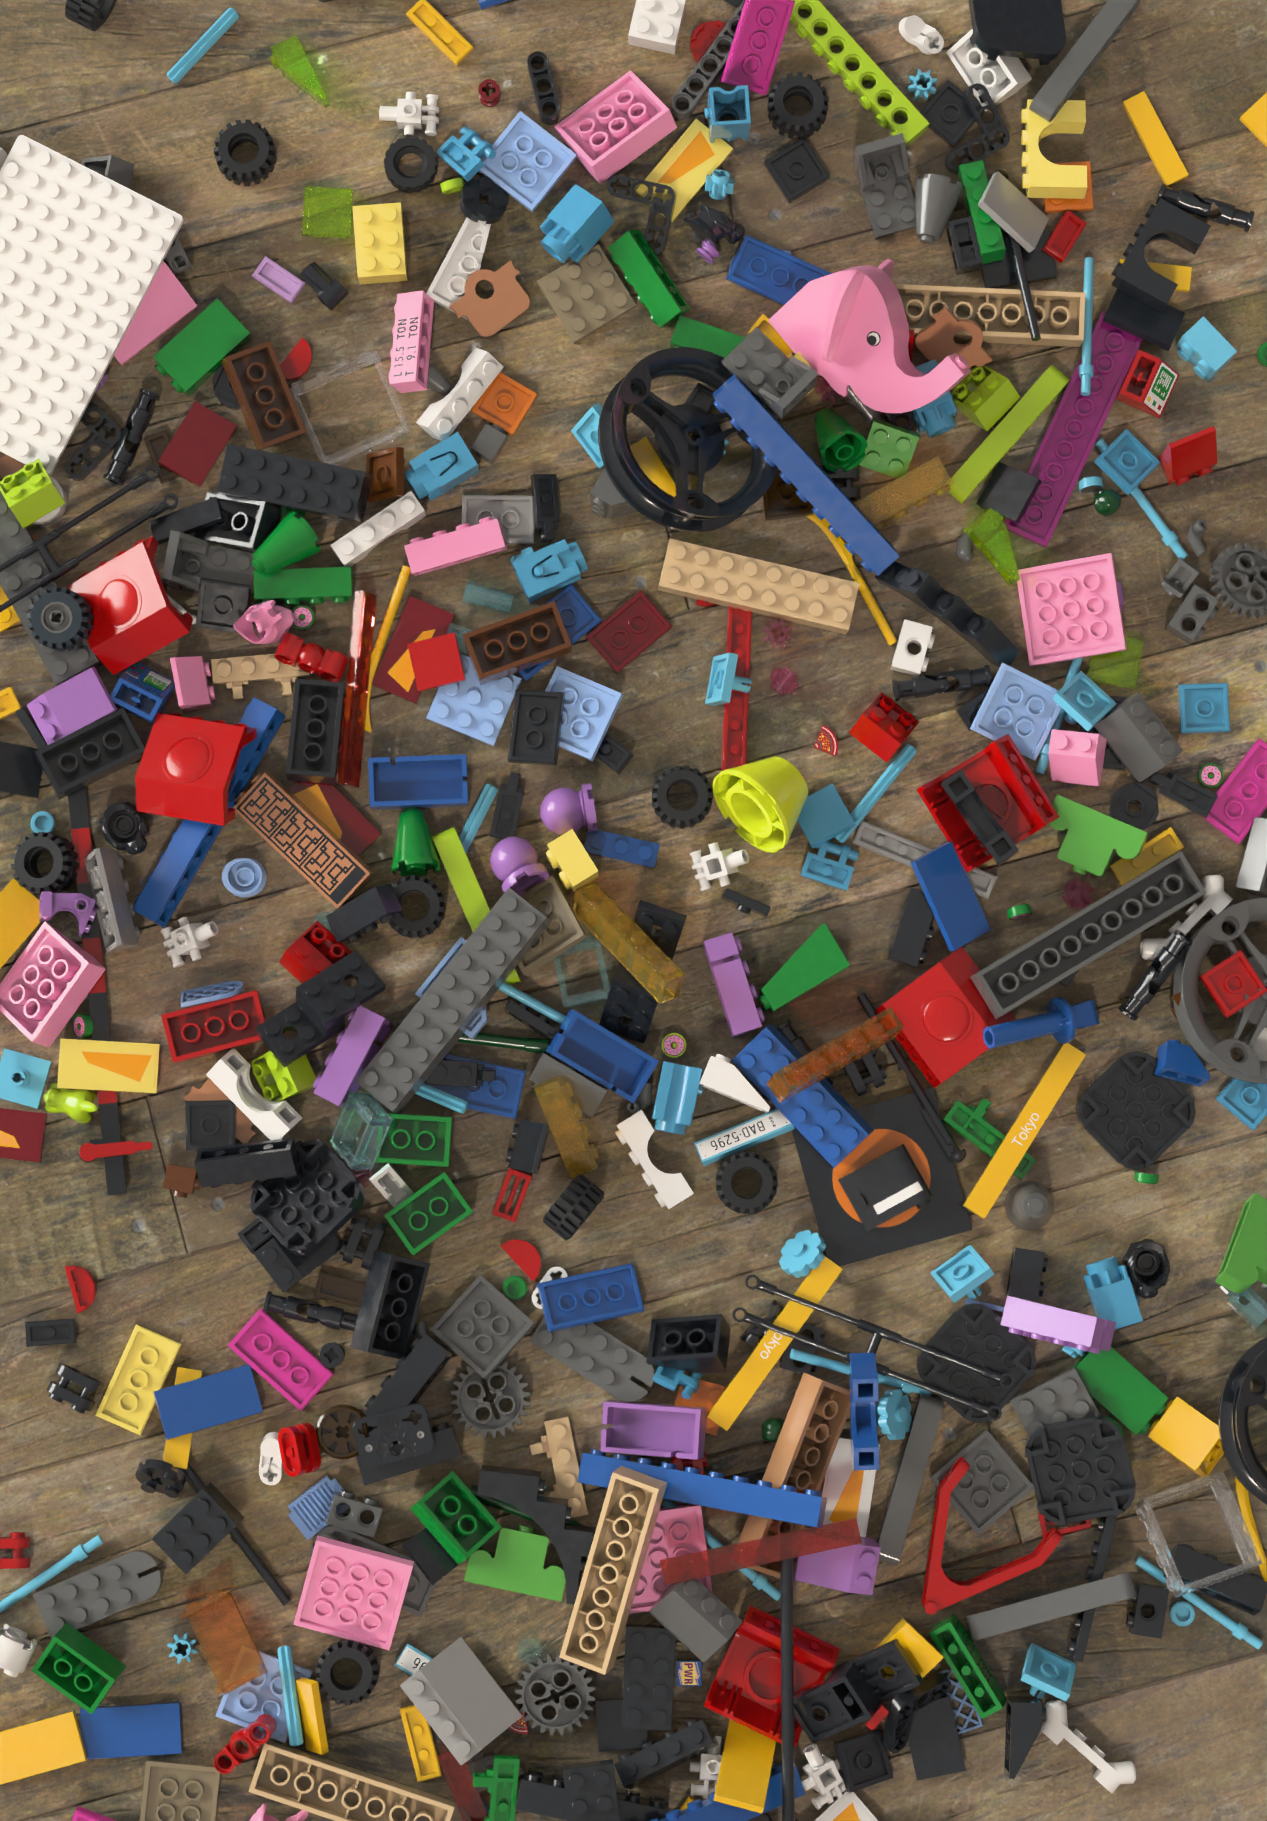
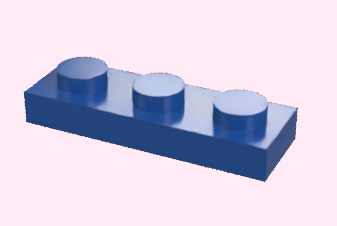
M602 830L587 832L584 848L589 854L653 869L660 846L657 843Z

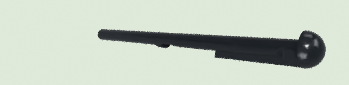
M996 170L992 173L993 175L999 171L1007 180L1009 178L1008 174L1003 170ZM1007 233L1015 265L1013 268L1017 274L1032 341H1038L1041 339L1020 245Z
M865 993L857 997L859 1003L898 1065V1070L901 1071L903 1069L910 1087L924 1110L920 1111L949 1157V1160L954 1163L962 1162L966 1157V1150H960L867 995Z
M189 1463L187 1470L180 1469L185 1474L188 1484L198 1494L205 1487V1484ZM235 1527L229 1533L232 1541L240 1547L282 1605H286L291 1601L290 1597L239 1529Z

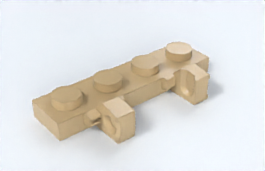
M274 654L211 659L213 684H226L227 689L232 688L235 701L245 700L243 697V685H249L251 681L275 679V682H281L282 696L285 697L293 696L292 683H295V678L311 676V673L303 671L298 665L293 667L292 665L279 662L274 658Z
M569 1417L544 1421L547 1435L541 1436L542 1442L530 1444L531 1455L546 1452L547 1457L552 1458L557 1484H553V1491L544 1492L539 1495L568 1499V1507H572L571 1518L588 1515L583 1485L577 1482L579 1466Z

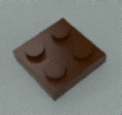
M392 447L366 454V472L373 476L367 502L377 503L404 496V448Z

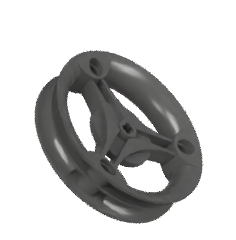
M1266 897L1246 900L1232 905L1205 922L1191 936L1193 942L1181 955V961L1175 968L1173 979V995L1181 992L1179 1006L1173 999L1176 1017L1184 1036L1195 1052L1221 1073L1241 1081L1267 1084V1061L1259 1060L1252 1048L1263 1029L1267 1028V992L1237 1011L1238 1020L1231 1038L1221 1041L1210 1029L1202 1013L1198 997V977L1202 962L1212 946L1222 945L1230 957L1238 952L1231 942L1236 938L1248 955V961L1267 988V954H1261L1244 932L1247 924L1250 922L1267 921ZM1223 923L1231 927V934L1223 932ZM1245 994V1000H1246V999H1248V998L1250 997V996H1248L1247 994ZM1246 1022L1254 1025V1028L1247 1043H1244L1238 1039ZM1232 1049L1240 1054L1238 1062L1234 1061L1230 1055Z

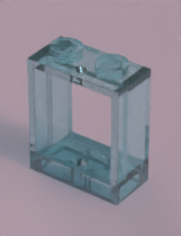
M594 936L587 937L580 944H576L561 955L595 948L604 989L568 996L560 957L557 956L554 958L564 1008L602 1001L608 997L610 985L600 939L595 940Z
M349 1092L329 1143L334 1147L337 1154L345 1160L349 1168L356 1171L361 1169L372 1170L393 1119L371 1094ZM364 1120L367 1126L359 1145H357L355 1139Z

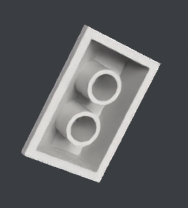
M971 29L946 53L967 85L970 86L976 83L984 85L996 106L1017 93L1032 78L1018 57L998 56L996 61L986 59L988 55L981 51L977 45L972 47L970 37L973 34V29ZM973 88V94L981 106L988 105L987 101L981 103L979 96L982 94L981 91H976Z

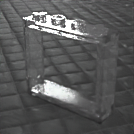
M377 351L363 352L358 356L359 359L349 362V360L340 362L334 370L329 372L327 370L320 371L311 380L306 382L305 380H300L291 385L290 392L320 463L342 466L413 435L412 428L395 390L389 384L387 372ZM374 363L401 424L329 456H325L299 396Z
M1223 1470L1143 1498L1136 1504L1138 1507L1136 1509L1137 1515L1146 1526L1147 1539L1151 1545H1154L1157 1553V1563L1161 1569H1164L1167 1577V1587L1170 1592L1174 1593L1175 1598L1254 1570L1262 1564ZM1210 1486L1243 1564L1184 1585L1152 1507Z

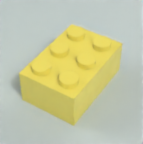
M401 202L352 206L359 284L408 281Z
M573 829L547 844V859L553 869L559 868L561 871L559 877L566 890L571 888L573 893L599 878L598 869Z

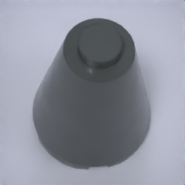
M924 174L922 179L920 175L916 176V236L920 238V242L932 245L935 241L941 239L963 191L964 186L961 182L957 181L955 185L950 183V177L937 174Z
M1026 1181L1015 1185L1008 1192L1005 1199V1210L1009 1221L1016 1227L1023 1230H1036L1046 1225L1051 1219L1054 1211V1201L1051 1193L1045 1186L1037 1182Z

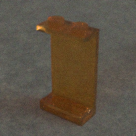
M217 1589L207 1595V1600L201 1603L198 1600L187 1605V1611L181 1613L180 1616L182 1619H189L217 1679L218 1685L213 1688L217 1696H222L266 1674L268 1671L231 1591Z

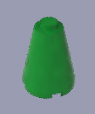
M825 408L819 411L814 418L820 458L825 468L836 472L837 469L844 468V471H849L858 466L866 455L867 441L864 436L834 409Z
M292 511L287 514L252 555V565L258 573L263 572L267 575L321 551V546L316 547L315 542L318 538L314 530L303 517L297 519L294 516L297 514L296 512Z
M407 807L404 809V812L399 814L391 868L393 874L399 871L400 876L410 877V875L424 876L427 875V870L433 869L435 873L441 869L440 860L424 812L418 810L417 807Z

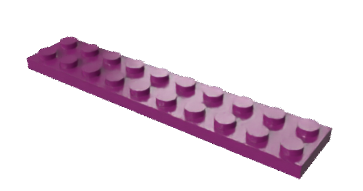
M1104 310L1092 332L1091 365L1094 366V371L1091 378V393L1089 396L1081 395V378L1079 377V366L1082 364L1081 356L1027 472L1039 478L1042 482L1019 524L1006 519L1002 526L1003 529L1044 548L1047 547L1143 340L1102 321L1106 314Z

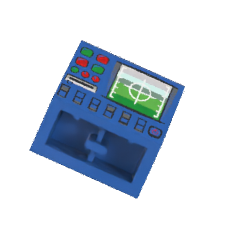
M136 662L129 666L121 675L110 697L114 705L124 708L125 711L154 724L157 713H162L175 689L174 680Z

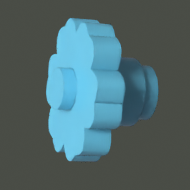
M805 1230L804 1232H798L794 1239L787 1240L785 1246L781 1249L783 1256L779 1260L782 1270L788 1275L792 1274L795 1278L807 1276L811 1269L818 1268L820 1262L824 1259L822 1252L826 1248L823 1238L818 1233Z
M900 1389L886 1390L884 1397H880L879 1403L875 1404L876 1427L881 1428L882 1434H887L889 1440L904 1439L905 1432H910L911 1404L908 1396L903 1395Z

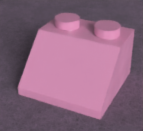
M202 656L170 658L178 704L184 713L213 707L212 700H216L214 687L209 686L208 677L211 676L209 662H205Z
M1052 729L1048 753L1052 781L1100 787L1107 738L1100 734Z

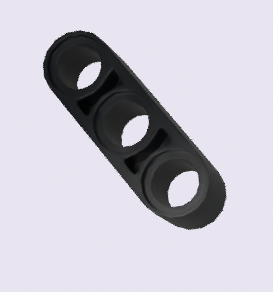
M535 51L527 59L532 91L540 120L546 125H553L559 121L560 104L547 55L543 52ZM542 62L544 67L542 69H534L532 64ZM542 84L550 87L547 92H540L537 88ZM547 107H552L556 112L553 115H546L543 113V110Z

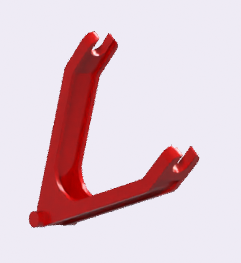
M962 1457L956 1460L938 1485L921 1598L923 1608L930 1615L1041 1566L1063 1538L1061 1532L1052 1527L1030 1554L967 1581H958L948 1577L943 1572L941 1560L952 1490L970 1467L969 1463Z

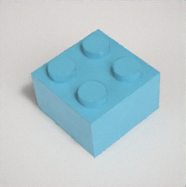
M1204 316L1181 337L1175 346L1178 356L1185 362L1189 361L1194 366L1193 370L1201 379L1205 378L1208 382L1230 362L1237 352Z

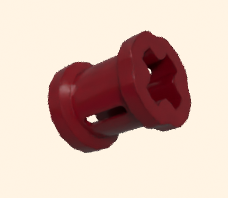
M486 79L480 83L478 92L481 104L486 107L496 106L500 101L499 85L492 79ZM488 90L493 91L490 97L486 96Z

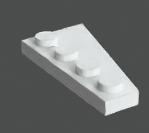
M466 217L426 293L434 302L452 312L454 311L449 306L465 295L464 286L466 280L473 272L480 270L491 224H485L486 221L478 220V222H474Z

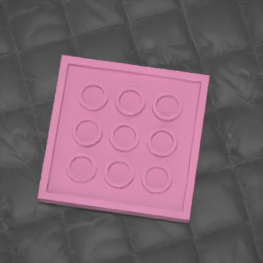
M1112 553L1015 570L1029 665L1031 667L1127 650Z
M690 1504L661 1508L659 1510L629 1614L649 1612L675 1577L683 1572L689 1571L712 1592L701 1505Z
M317 1535L293 1625L390 1650L414 1561Z

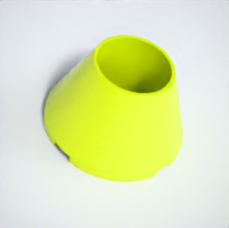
M771 757L721 771L714 778L712 786L716 804L725 819L729 817L737 826L735 832L752 846L770 853H775L787 845L808 797V787L801 773L795 766L781 757Z

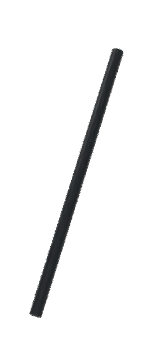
M780 1535L782 1821H795L793 1535Z

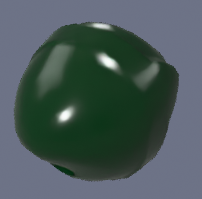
M1112 489L1098 491L1094 497L1096 511L1103 516H1109L1117 512L1121 506V496L1119 493Z
M776 1417L766 1419L762 1424V1439L777 1443L785 1422L784 1419Z

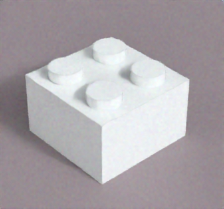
M636 0L628 34V45L675 55L686 0Z

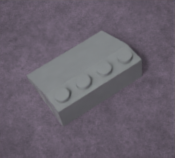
M94 849L84 858L92 897L96 900L94 906L98 908L96 914L105 952L109 954L135 948L138 946L137 941H140V933L138 927L133 925L132 917H135V912L132 910L133 904L128 903L126 895L129 893L128 882L122 878L121 870L124 869L121 855L117 856L116 850Z
M462 1636L400 1685L461 1766L522 1717V1714Z

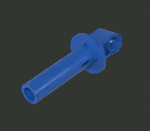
M1056 997L1049 1001L1047 1013L985 1027L983 1030V1040L989 1049L1052 1034L1058 1042L1065 1044L1073 1040L1076 1028L1081 1029L1100 1024L1094 1000L1070 1006L1063 998Z

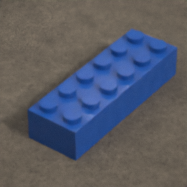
M773 1024L766 1026L732 1059L736 1066L834 1168L874 1131Z

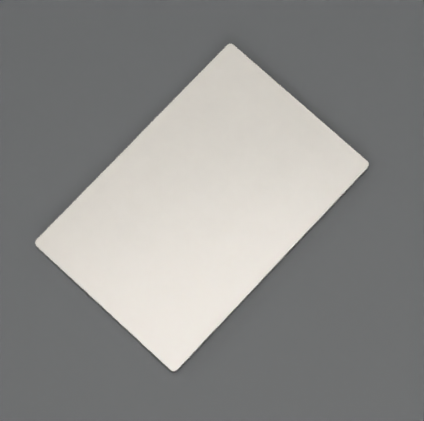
M24 135L17 137L0 170V451L25 465L40 459L48 474L51 475L180 230L184 218L180 214Z

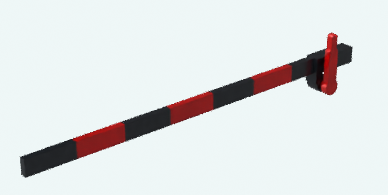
M86 787L68 795L72 843L75 847L73 852H77L79 858L75 859L76 862H79V868H75V872L78 873L76 877L77 893H82L93 899L84 863V858L92 852ZM79 904V909L83 910L84 906ZM96 914L93 922H87L91 928L88 933L83 932L82 943L83 949L103 966L100 927ZM103 972L88 993L89 1013L93 1021L92 1040L111 1041L105 976ZM97 1090L102 1139L90 1140V1143L83 1144L79 1149V1157L85 1163H91L97 1158L104 1157L108 1196L126 1194L123 1155L135 1154V1151L151 1150L153 1147L152 1142H121L116 1091Z

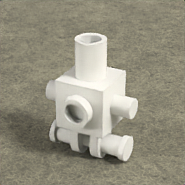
M406 92V99H398L397 106H380L379 120L397 121L398 129H404V136L413 137L414 130H422V124H426L425 135H437L436 124L439 123V118L436 117V114L439 113V107H437L438 95H426L427 106H423L422 99H415V92Z
M718 842L708 845L711 852L709 855L702 857L701 850L689 853L694 863L692 869L697 870L698 875H695V879L699 880L700 890L704 891L712 888L709 880L719 878L721 887L730 885L728 875L739 872L737 866L749 862L747 851L742 849L733 852L732 848L720 851Z
M183 917L178 919L180 928L172 931V926L160 930L165 939L163 945L169 948V951L166 953L172 959L173 968L185 964L181 955H190L192 961L202 958L199 950L210 946L208 938L218 934V927L215 922L189 924L188 918Z
M715 1736L719 1745L706 1751V1754H701L700 1762L690 1761V1772H699V1781H704V1785H694V1783H691L690 1796L701 1795L703 1799H708V1795L715 1792L722 1758L721 1736ZM709 1781L714 1782V1787L709 1786Z
M811 1744L803 1750L809 1763L802 1767L807 1776L802 1785L806 1791L812 1788L820 1793L819 1796L811 1799L814 1806L819 1810L825 1803L831 1804L834 1802L833 1797L840 1798L846 1788L844 1780L838 1772L840 1770L838 1759L833 1761L825 1755H821L817 1744Z

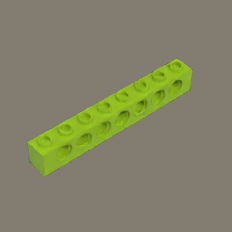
M792 0L795 1L789 21L796 26L797 34L802 39L806 38L812 44L811 48L818 57H824L828 62L827 66L835 75L838 73L842 77L844 86L850 92L854 91L860 97L859 102L866 110L870 109L876 115L875 120L881 127L884 128L886 126L892 133L891 136L903 134L907 149L928 130L929 122L819 0ZM806 10L810 13V16L802 18L798 12ZM816 28H823L827 33L819 36L814 30ZM837 45L840 46L843 51L840 53H833L830 50V47ZM854 63L858 66V69L850 71L846 68V65ZM871 81L874 87L866 89L863 87L862 82ZM885 98L889 100L890 105L886 107L881 106L878 100ZM902 116L905 118L906 123L897 124L894 118Z

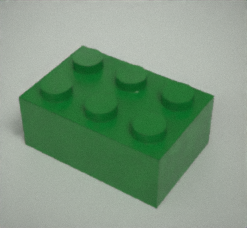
M378 1113L374 1162L450 1167L453 1118Z
M443 1172L384 1216L414 1256L470 1216L474 1211L448 1174Z
M454 1471L445 1476L410 1508L458 1565L468 1559L501 1528L500 1524Z
M66 1622L53 1637L31 1671L92 1715L110 1692L126 1668V1665Z

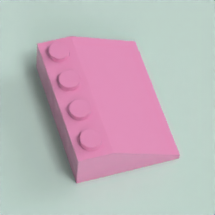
M630 70L554 126V128L569 148L577 154V158L586 170L601 185L674 131L677 126L670 110Z
M164 261L114 354V357L121 366L198 307Z
M44 922L0 983V1011L32 1042L50 1047L106 969L92 955L48 922Z

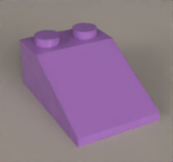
M91 667L52 688L27 704L47 745L117 710L95 667Z
M802 1531L794 1579L847 1593L872 1595L881 1547L874 1538Z

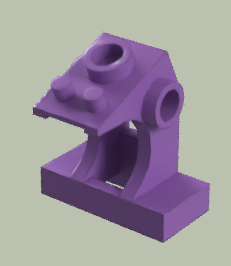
M42 891L39 897V922H49L57 912L69 911L78 919L79 936H82L83 932H89L91 926L87 922H93L98 908L94 907L96 900L82 893ZM77 904L83 905L84 909H78Z

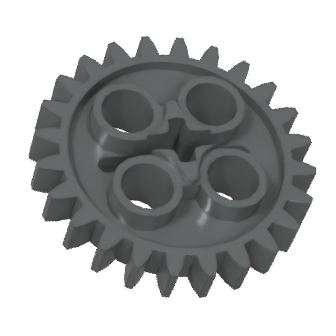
M1237 543L1233 548L1229 546L1225 551H1222L1212 563L1214 567L1210 570V573L1213 576L1209 579V582L1216 585L1211 591H1218L1219 594L1215 599H1223L1224 602L1221 607L1224 608L1229 605L1230 614L1235 610L1238 611V618H1241L1245 613L1248 620L1254 615L1257 619H1260L1263 615L1267 616V549L1259 552L1258 545L1250 549L1249 543H1246L1243 547Z
M506 1361L502 1367L499 1365L486 1379L490 1392L493 1396H497L494 1399L495 1406L500 1415V1419L497 1420L492 1406L489 1402H485L488 1399V1395L482 1383L483 1377L470 1366H466L468 1374L459 1373L463 1379L462 1382L454 1381V1384L459 1388L458 1391H451V1394L457 1397L456 1400L451 1401V1405L458 1406L453 1411V1414L461 1415L457 1422L459 1424L467 1422L464 1430L469 1431L473 1427V1436L475 1437L481 1431L483 1439H486L488 1434L491 1433L493 1439L496 1440L497 1432H501L506 1437V1429L508 1428L515 1432L513 1424L522 1425L523 1423L519 1417L528 1416L523 1408L531 1407V1404L525 1401V1398H529L531 1393L524 1392V1389L529 1384L520 1383L524 1375L519 1374L515 1376L517 1368L513 1367L508 1370L509 1363ZM496 1377L504 1378V1385L500 1389L492 1387V1381ZM473 1386L481 1387V1394L477 1398L469 1396V1390ZM504 1400H511L513 1402L511 1411H501L500 1406ZM482 1409L490 1411V1417L486 1421H479L477 1418L478 1412Z
M550 1653L547 1655V1661H544L539 1656L538 1665L529 1662L531 1671L522 1670V1674L526 1679L518 1678L517 1681L523 1687L515 1689V1693L522 1695L515 1702L523 1704L518 1711L520 1713H527L524 1721L532 1719L531 1728L533 1729L540 1725V1733L549 1728L551 1736H553L555 1729H558L559 1733L563 1735L564 1728L566 1727L572 1733L574 1723L581 1727L582 1721L580 1718L589 1719V1715L585 1710L593 1711L594 1706L588 1701L596 1700L595 1695L589 1694L596 1687L595 1685H588L593 1677L592 1675L584 1676L587 1668L579 1669L578 1664L562 1660V1658H559L560 1653H558L557 1658L554 1660ZM559 1672H564L569 1679L565 1683H559L556 1681L555 1675ZM538 1682L544 1684L546 1691L541 1694L534 1692L533 1684ZM569 1685H576V1687L573 1689H568L561 1692L559 1699H556L555 1696H552L549 1699L542 1702L541 1704L537 1705L535 1703V1701L549 1697L553 1689H555L556 1692H560L563 1689H566ZM568 1695H575L579 1699V1703L575 1706H570L566 1703L565 1698ZM551 1705L556 1709V1714L547 1716L543 1713V1708Z

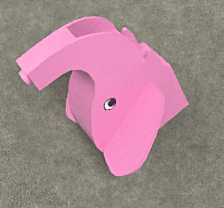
M886 259L878 268L871 265L856 266L812 280L768 320L795 354L799 352L819 375L823 376L838 394L843 397L847 396L848 386L850 385L861 402L875 411L904 413L915 410L941 398L971 373L968 368V362L964 357L956 353L947 356L929 373L918 371L911 363L908 351L909 325L902 299L891 280L894 270V261L891 259Z

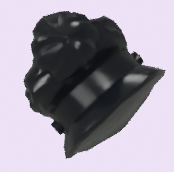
M702 202L698 203L697 212L688 213L683 218L684 222L702 241L708 242L716 250L722 238H725L730 244H735L745 234V228L742 224L735 223L724 212L708 208Z
M129 802L115 803L108 806L103 813L101 821L105 840L117 850H127L132 855L142 853L147 847L145 836L149 830L145 813L136 811V806Z
M1152 1239L1131 1243L1122 1259V1264L1126 1266L1130 1281L1136 1286L1135 1292L1144 1299L1156 1297L1158 1289L1166 1285L1170 1273V1262L1165 1248Z

